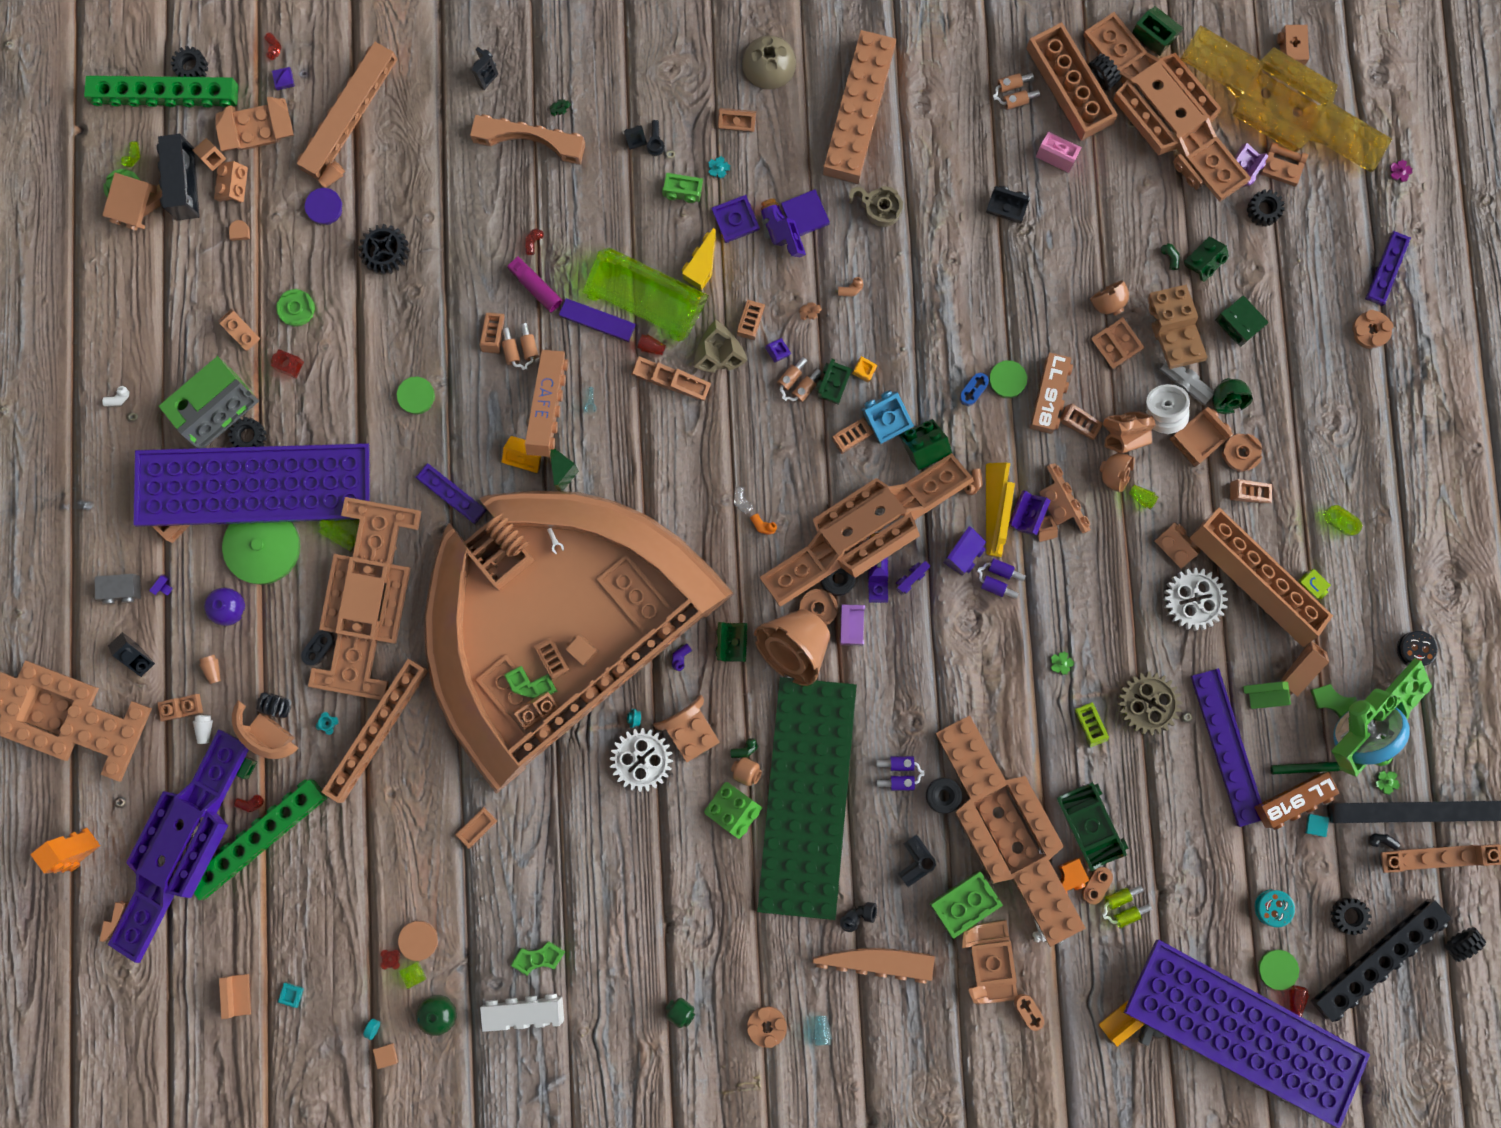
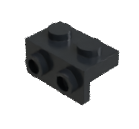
M995 186L986 213L1021 224L1030 197L1020 191H1010L1005 186Z

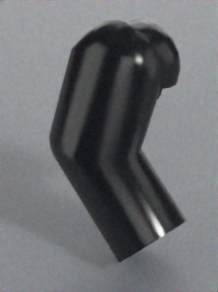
M1374 833L1368 841L1373 847H1378L1380 843L1386 844L1393 850H1397L1400 847V842L1388 834Z

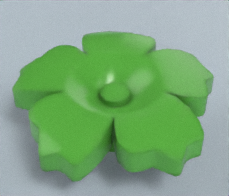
M1065 651L1059 653L1058 656L1054 654L1051 657V663L1054 664L1051 666L1053 672H1061L1062 675H1067L1070 671L1069 667L1074 666V661L1071 658L1067 659L1068 653Z
M1385 771L1379 772L1377 776L1379 780L1375 782L1376 787L1380 790L1383 789L1384 794L1390 795L1393 789H1399V781L1395 780L1397 774L1395 772H1387V774Z

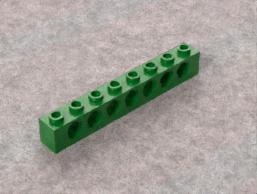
M86 76L84 97L94 106L107 104L115 107L121 105L138 107L139 105L150 107L165 105L167 107H175L176 105H183L189 108L194 106L206 108L220 106L226 108L230 105L237 106L238 84L233 77Z
M305 779L300 782L295 792L287 793L278 806L275 804L266 811V816L262 819L259 817L251 823L252 827L249 830L240 832L232 844L227 843L220 849V854L212 857L194 892L199 901L211 896L329 798L322 793L321 787L315 780ZM302 794L306 797L304 805L299 803V797ZM286 807H288L291 811V814L288 818H286L283 813ZM270 820L275 822L273 830H270L268 827ZM255 833H258L260 836L258 843L253 841ZM240 845L244 848L242 856L237 852ZM225 858L229 862L226 869L222 866V861ZM209 871L213 874V879L211 882L207 879V873Z

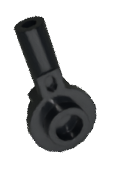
M652 120V137H650L646 146L648 153L652 156H659L665 150L664 142L659 137L658 120Z

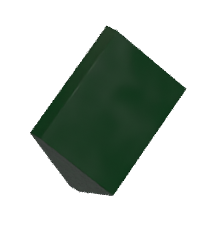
M554 448L551 449L550 453L553 482L558 491H564L579 470L574 462Z

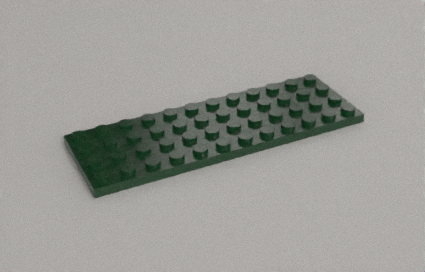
M780 677L757 912L836 920L857 684L815 681L811 685L803 686L793 683L792 681L795 678Z

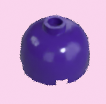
M218 588L210 592L206 597L204 603L205 614L209 620L217 625H234L242 618L243 611H245V601L239 592L231 588Z

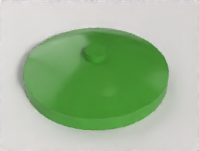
M292 522L230 524L225 532L222 543L224 561L229 570L243 581L257 585L274 583L284 578L293 569L300 554L298 531Z

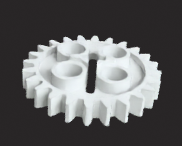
M1194 568L1192 573L1189 569H1186L1185 575L1179 572L1177 573L1179 578L1176 576L1171 578L1174 583H1167L1170 589L1164 591V593L1168 594V597L1163 598V600L1169 604L1164 606V608H1170L1171 611L1167 615H1174L1175 617L1172 621L1179 620V627L1186 624V630H1189L1192 626L1194 631H1197L1199 626L1204 630L1206 629V624L1212 627V621L1216 623L1220 621L1217 616H1224L1221 609H1226L1227 606L1222 603L1227 601L1228 598L1222 596L1227 592L1220 589L1224 584L1216 583L1219 577L1212 579V572L1205 575V569L1198 573L1197 568ZM1199 583L1205 585L1206 590L1204 593L1199 590ZM1180 588L1186 589V597L1181 596ZM1207 594L1212 595L1210 598L1201 599L1197 602L1179 604L1180 601L1189 600L1193 597L1197 598ZM1204 602L1210 603V611L1205 610ZM1186 606L1192 609L1193 613L1191 616L1186 614Z
M644 728L641 729L639 734L634 729V735L627 731L626 739L620 736L621 744L614 743L618 749L611 750V752L616 754L615 757L610 758V760L615 761V764L611 765L610 768L617 769L613 775H620L617 781L621 782L624 780V787L631 784L632 791L636 786H638L639 792L642 791L643 786H645L647 791L650 790V785L657 788V781L661 784L664 783L661 778L662 776L669 777L665 771L672 770L668 763H672L673 760L668 759V756L672 755L673 752L666 751L670 745H663L665 738L659 740V733L652 736L651 729L647 734H645ZM640 741L647 743V749L643 752L637 749V744ZM651 748H655L645 758V764L640 763L632 772H628L639 761L637 758L639 755L643 757ZM626 754H631L633 757V762L630 765H625L623 762V757ZM653 755H658L661 759L660 764L657 766H653L650 763V758ZM639 768H643L646 771L645 778L641 780L636 777V771Z

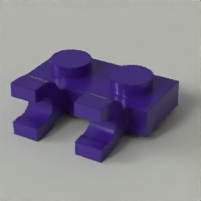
M926 561L922 564L920 562L916 565L914 564L909 569L912 574L909 577L904 575L895 583L898 586L896 590L901 595L908 593L912 589L911 585L917 580L920 581L925 576L924 573L930 568V565Z

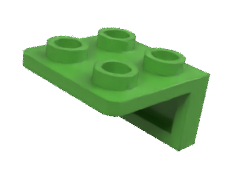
M725 782L704 813L729 833L740 839L747 832L753 820L758 817L763 807L730 783Z

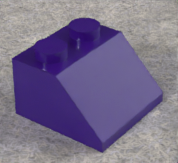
M969 526L944 561V564L962 576L965 572L970 573L975 566L973 563L975 557L980 558L986 548L983 546L986 541Z

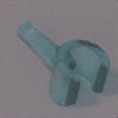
M589 387V399L585 405L587 413L589 405L594 406V413L597 410L593 399V387Z

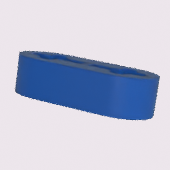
M975 374L960 395V401L963 405L972 406L984 392L989 383V379L985 374ZM982 378L984 386L981 384L978 388H975L974 386L977 383L975 379L980 380ZM972 390L974 392L971 397L973 400H965L966 396L964 394L968 395Z

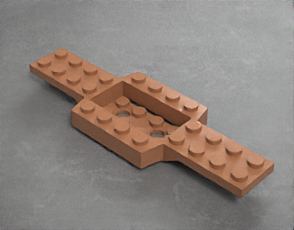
M1115 12L1084 31V37L1098 54H1105V56L1110 57V60L1114 61L1113 64L1117 65V70H1120V81L1123 85L1116 92L1113 100L1158 156L1177 149L1219 202L1250 182L1251 177L1219 140L1211 125L1218 116L1221 107L1176 53L1160 59L1149 54ZM1158 81L1162 83L1163 88L1156 90L1153 88L1152 83ZM1135 85H1137L1138 89L1146 96L1150 104L1155 107V109L1159 112L1161 117L1168 123V125L1172 128V131L1176 133V137L1172 134V132L1167 128L1163 121L1158 117L1154 110L1149 106L1145 99L1136 90V88L1134 87ZM1178 109L1184 110L1186 116L1179 118L1176 116L1175 111Z
M951 453L905 484L888 486L876 478L813 518L818 533L810 544L760 576V579L781 607L840 568L856 578L918 538L920 534L914 520L973 483V477ZM878 508L885 509L884 514L875 515V511ZM892 521H896L895 523L881 531L884 526H886ZM846 529L853 530V533L850 536L846 537L842 535L843 531ZM881 531L869 540H867L866 542L862 543L861 545L853 549L852 551L848 552L853 546H855L859 542L865 541L867 537H869L873 533Z
M970 715L935 733L969 798V801L957 810L955 815L992 884L1013 880L1049 947L1086 929L1049 861L1064 846L1026 776L1009 780L1004 779ZM1007 788L1043 854H1040L1038 852L1033 840L1031 839L1014 805L1012 804L1008 794L1006 793ZM995 807L1003 809L1004 815L1002 818L994 817L993 809ZM1019 842L1022 844L1023 851L1020 854L1012 851L1013 843Z

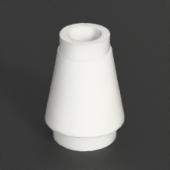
M211 715L195 716L193 725L197 744L209 743L213 723Z

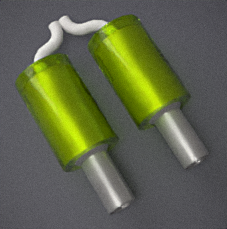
M1139 885L1131 890L1125 887L1105 896V912L1102 914L1104 919H1108L1112 924H1117L1119 929L1141 920L1142 914L1152 910L1150 904L1138 909L1136 906H1132L1113 915L1115 921L1106 915L1108 912L1107 906L1110 910H1114L1133 901L1132 896L1144 891L1142 886Z

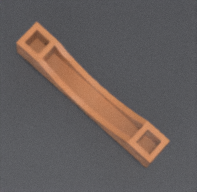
M485 114L481 116L475 115L470 134L473 143L493 146L499 142L512 139L532 140L549 147L562 161L580 165L585 149L584 137L578 133L568 134L559 129L548 130L539 125L535 127L528 126L524 122L513 123L505 118L494 119Z

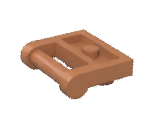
M1272 142L1267 153L1269 156L1260 175L1296 187L1308 154H1300ZM1276 153L1291 158L1293 160L1298 161V163L1296 165L1275 158L1274 154Z

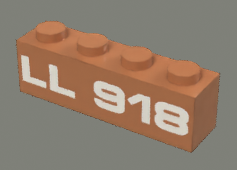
M1050 352L1047 355L1029 429L1049 434L1058 429L1060 424L1058 414L1059 411L1063 410L1065 400H1062L1063 393L1066 394L1069 382H1066L1067 375L1070 376L1073 369V364H1070V357Z

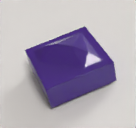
M290 67L272 71L276 90L295 87Z
M782 338L765 346L774 363L791 355Z

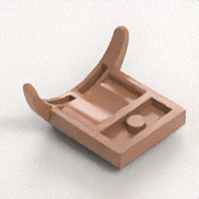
M699 695L695 701L675 715L653 724L656 730H667L686 762L691 761L720 743L700 711L704 703L702 695Z

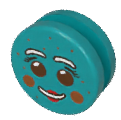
M1270 889L1258 895L1254 903V911L1257 918L1263 924L1279 928L1286 926L1292 921L1295 914V905L1292 898L1285 892Z

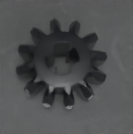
M266 692L261 693L260 698H258L256 709L266 715L285 718L290 713L292 702L283 696Z

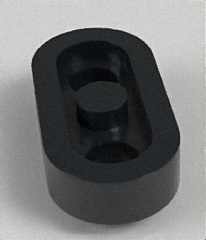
M324 630L318 631L302 651V661L309 666L318 665L334 643L333 635ZM326 637L327 642L322 644V639ZM315 653V659L311 660L310 655Z

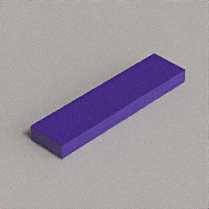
M1396 231L1391 233L1366 295V300L1381 306L1385 305L1411 237Z
M567 298L559 313V316L626 342H630L636 327L635 323Z
M428 463L415 477L473 524H476L487 511Z

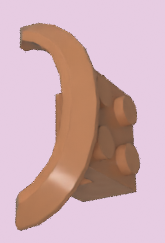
M239 700L237 701L232 712V725L239 741L248 750L264 758L280 759L290 756L298 749L292 743L295 737L266 714L259 713L250 726L243 725L242 714L246 706Z

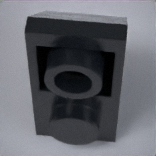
M123 632L108 645L112 656L140 677L155 665V662L145 651Z

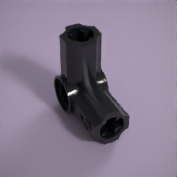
M917 834L903 843L915 860V862L898 873L907 887H910L932 872L936 867L935 858ZM924 858H930L933 861V866L930 869L922 867L921 862Z

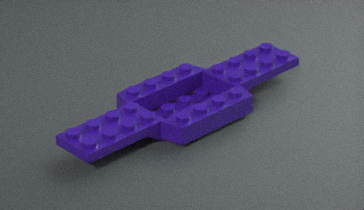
M218 729L191 783L179 794L162 792L126 862L136 874V890L108 946L135 963L141 962L174 895L192 898L228 827L227 823L217 814V811L249 750L238 738L223 730ZM182 819L184 826L178 831L176 825ZM199 825V827H198V829H197V831H196V833H195V835H194V837H193V839H192V841H191V835H192L193 831L195 830L196 826ZM190 843L188 849L186 850V852H185V854H184V856H183V858H182V853H183V851H184L186 845ZM164 856L165 863L159 867L158 859ZM181 860V862H180V864H179V866H178V868H177V870H176V872H175V874H174V876H173V878H172V872H173V870L175 869L177 863Z

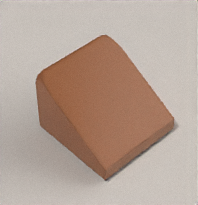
M1052 515L1043 518L1037 533L1040 542L1058 537V528Z

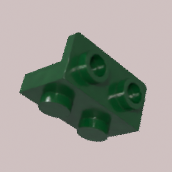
M1209 236L1184 260V265L1198 273L1200 280L1205 282L1227 261L1229 257L1227 245Z
M832 358L830 363L826 362L822 372L825 374L823 381L819 380L816 387L818 397L839 405L852 368L838 364Z
M718 622L716 629L718 639L715 650L717 661L746 662L747 623Z

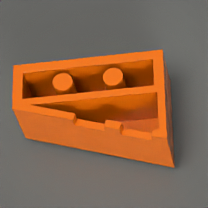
M84 828L78 834L76 832L71 833L70 838L65 839L64 836L49 840L30 855L43 873L72 872L81 865L80 862L101 845L89 829Z

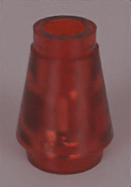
M642 334L637 346L642 352L663 355L666 347L665 344L649 334Z
M1294 985L1289 990L1290 1011L1300 1017L1304 1013L1310 996L1307 988Z

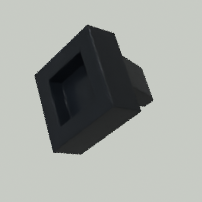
M641 125L624 131L630 150L647 144Z

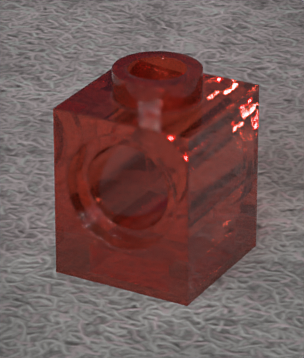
M280 349L271 359L272 368L296 379L304 364L300 357ZM289 360V364L283 367V362Z

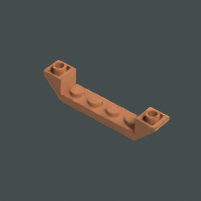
M1501 844L1463 845L1381 852L1383 873L1457 866L1501 865Z

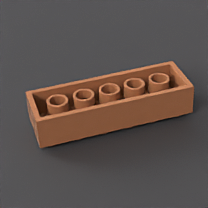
M1061 22L1030 38L1026 49L1080 140L1082 141L1113 125L1118 115L1063 23Z

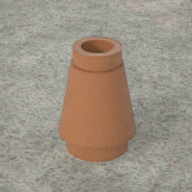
M334 160L328 164L318 181L327 188L342 178L345 170Z
M215 655L199 659V666L209 684L221 681L219 663Z

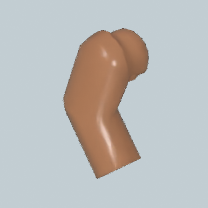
M854 278L849 287H838V296H856L863 288L862 278Z

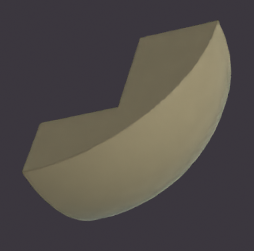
M714 320L704 333L697 347L694 367L707 372H716L717 369L725 368L727 371H730L744 364L747 361V357L734 335L720 322Z

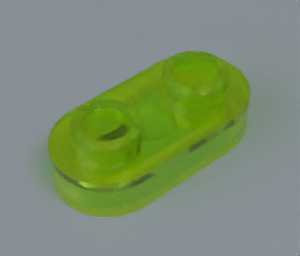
M1333 505L1325 511L1324 517L1327 523L1343 534L1354 536L1362 530L1360 519L1343 507ZM1332 513L1336 514V519L1332 518ZM1348 524L1352 525V530L1348 529Z

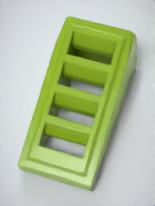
M1094 703L1076 708V715L1089 746L1093 747L1108 741L1109 736ZM1092 711V714L1084 717L1082 716L1083 713ZM1093 718L1096 720L1088 724L1085 723V721ZM1098 725V729L1089 731V728ZM1099 733L1102 735L1094 739L1092 738V736Z

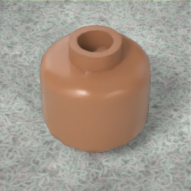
M741 758L739 761H735L731 768L734 780L746 786L756 784L762 773L759 764L748 758Z

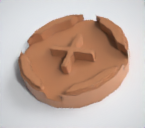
M414 921L407 924L399 934L398 946L400 952L412 961H422L429 958L438 946L437 931L431 924L425 921Z

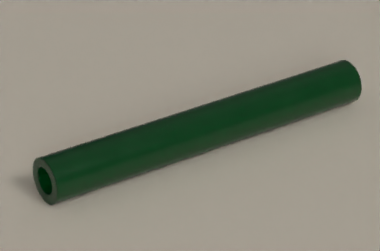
M1337 762L1270 766L1272 775L1341 771Z

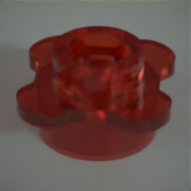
M385 949L381 952L382 963L380 967L382 969L393 968L396 970L400 967L399 950L388 951Z

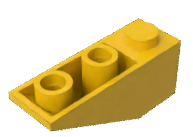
M714 228L711 232L705 234L702 240L703 244L700 248L697 247L694 250L690 263L686 262L682 268L683 279L701 291L712 276L716 242V229Z

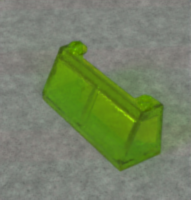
M610 247L598 251L582 291L587 294V298L593 301L604 299L668 330V333L671 335L670 338L678 342L688 338L709 295Z

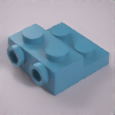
M891 390L881 394L882 398L877 401L874 399L864 403L865 407L861 409L880 444L914 427L898 392H891Z

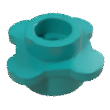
M631 709V712L627 714V724H629L630 728L639 727L641 711Z
M323 712L316 723V728L325 731L327 735H331L334 732L335 725L339 723V719L331 717L328 712Z

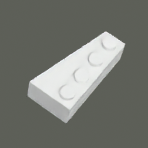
M547 994L545 998L537 999V996H528L523 1001H517V998L505 999L504 1003H498V1000H489L480 1007L482 1032L508 1030L513 1026L514 1029H524L530 1027L531 1024H534L536 1028L550 1025L551 1022L553 1026H560L564 1021L562 996L557 997V994Z

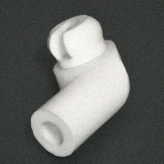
M124 386L118 387L117 394L114 397H103V406H121L129 397V390Z

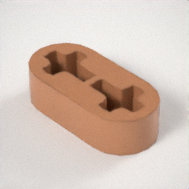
M1019 994L1014 1000L1016 1010L1029 1029L1033 1031L1040 1030L1044 1025L1042 1014L1030 996ZM1022 999L1028 1001L1026 1005L1029 1010H1026L1022 1006L1020 1007V1005L1022 1004ZM1030 1014H1032L1035 1018H1038L1036 1020V1025L1031 1023L1032 1019L1030 1017Z

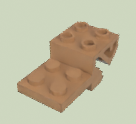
M1187 284L1150 293L1148 297L1149 313L1157 319L1152 323V329L1156 340L1159 339L1169 369L1206 361L1207 355L1196 327L1198 314Z

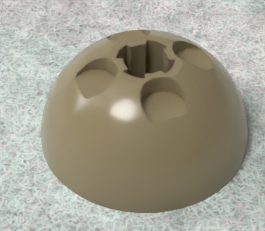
M774 35L761 36L753 40L746 48L742 59L743 72L746 78L759 88H780L793 77L796 70V56L790 44L784 39Z

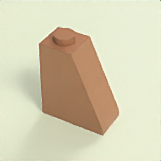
M1313 641L1307 644L1281 679V682H1288L1290 695L1294 693L1298 697L1329 663L1327 652Z

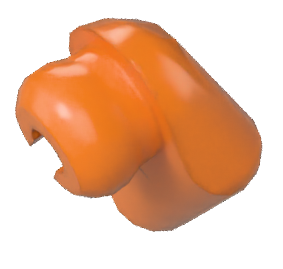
M758 513L750 517L759 533L771 535L777 530L776 523L763 522Z

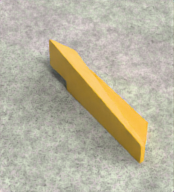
M1007 462L986 464V554L1000 558L1002 557L1003 546L1007 539L1015 483L1007 482L1010 463Z

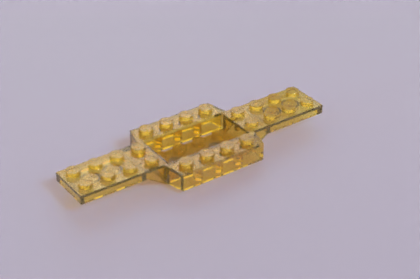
M1200 25L1180 60L1230 89L1237 97L1233 116L1294 152L1299 151L1309 140L1324 144L1369 172H1373L1392 141V138L1333 104L1337 84L1275 47L1260 61ZM1261 69L1278 78L1279 80L1283 81L1284 83L1290 85L1291 87L1295 88L1296 90L1300 91L1301 93L1305 94L1306 96L1310 97L1311 99L1315 100L1321 105H1317L1316 103L1309 101L1308 99L1301 96L1299 93H1296L1293 90L1286 87L1284 84L1277 82L1276 80L1269 77L1267 74L1262 73ZM1262 89L1270 91L1271 95L1269 98L1262 97ZM1298 107L1302 110L1301 117L1293 115L1294 108Z

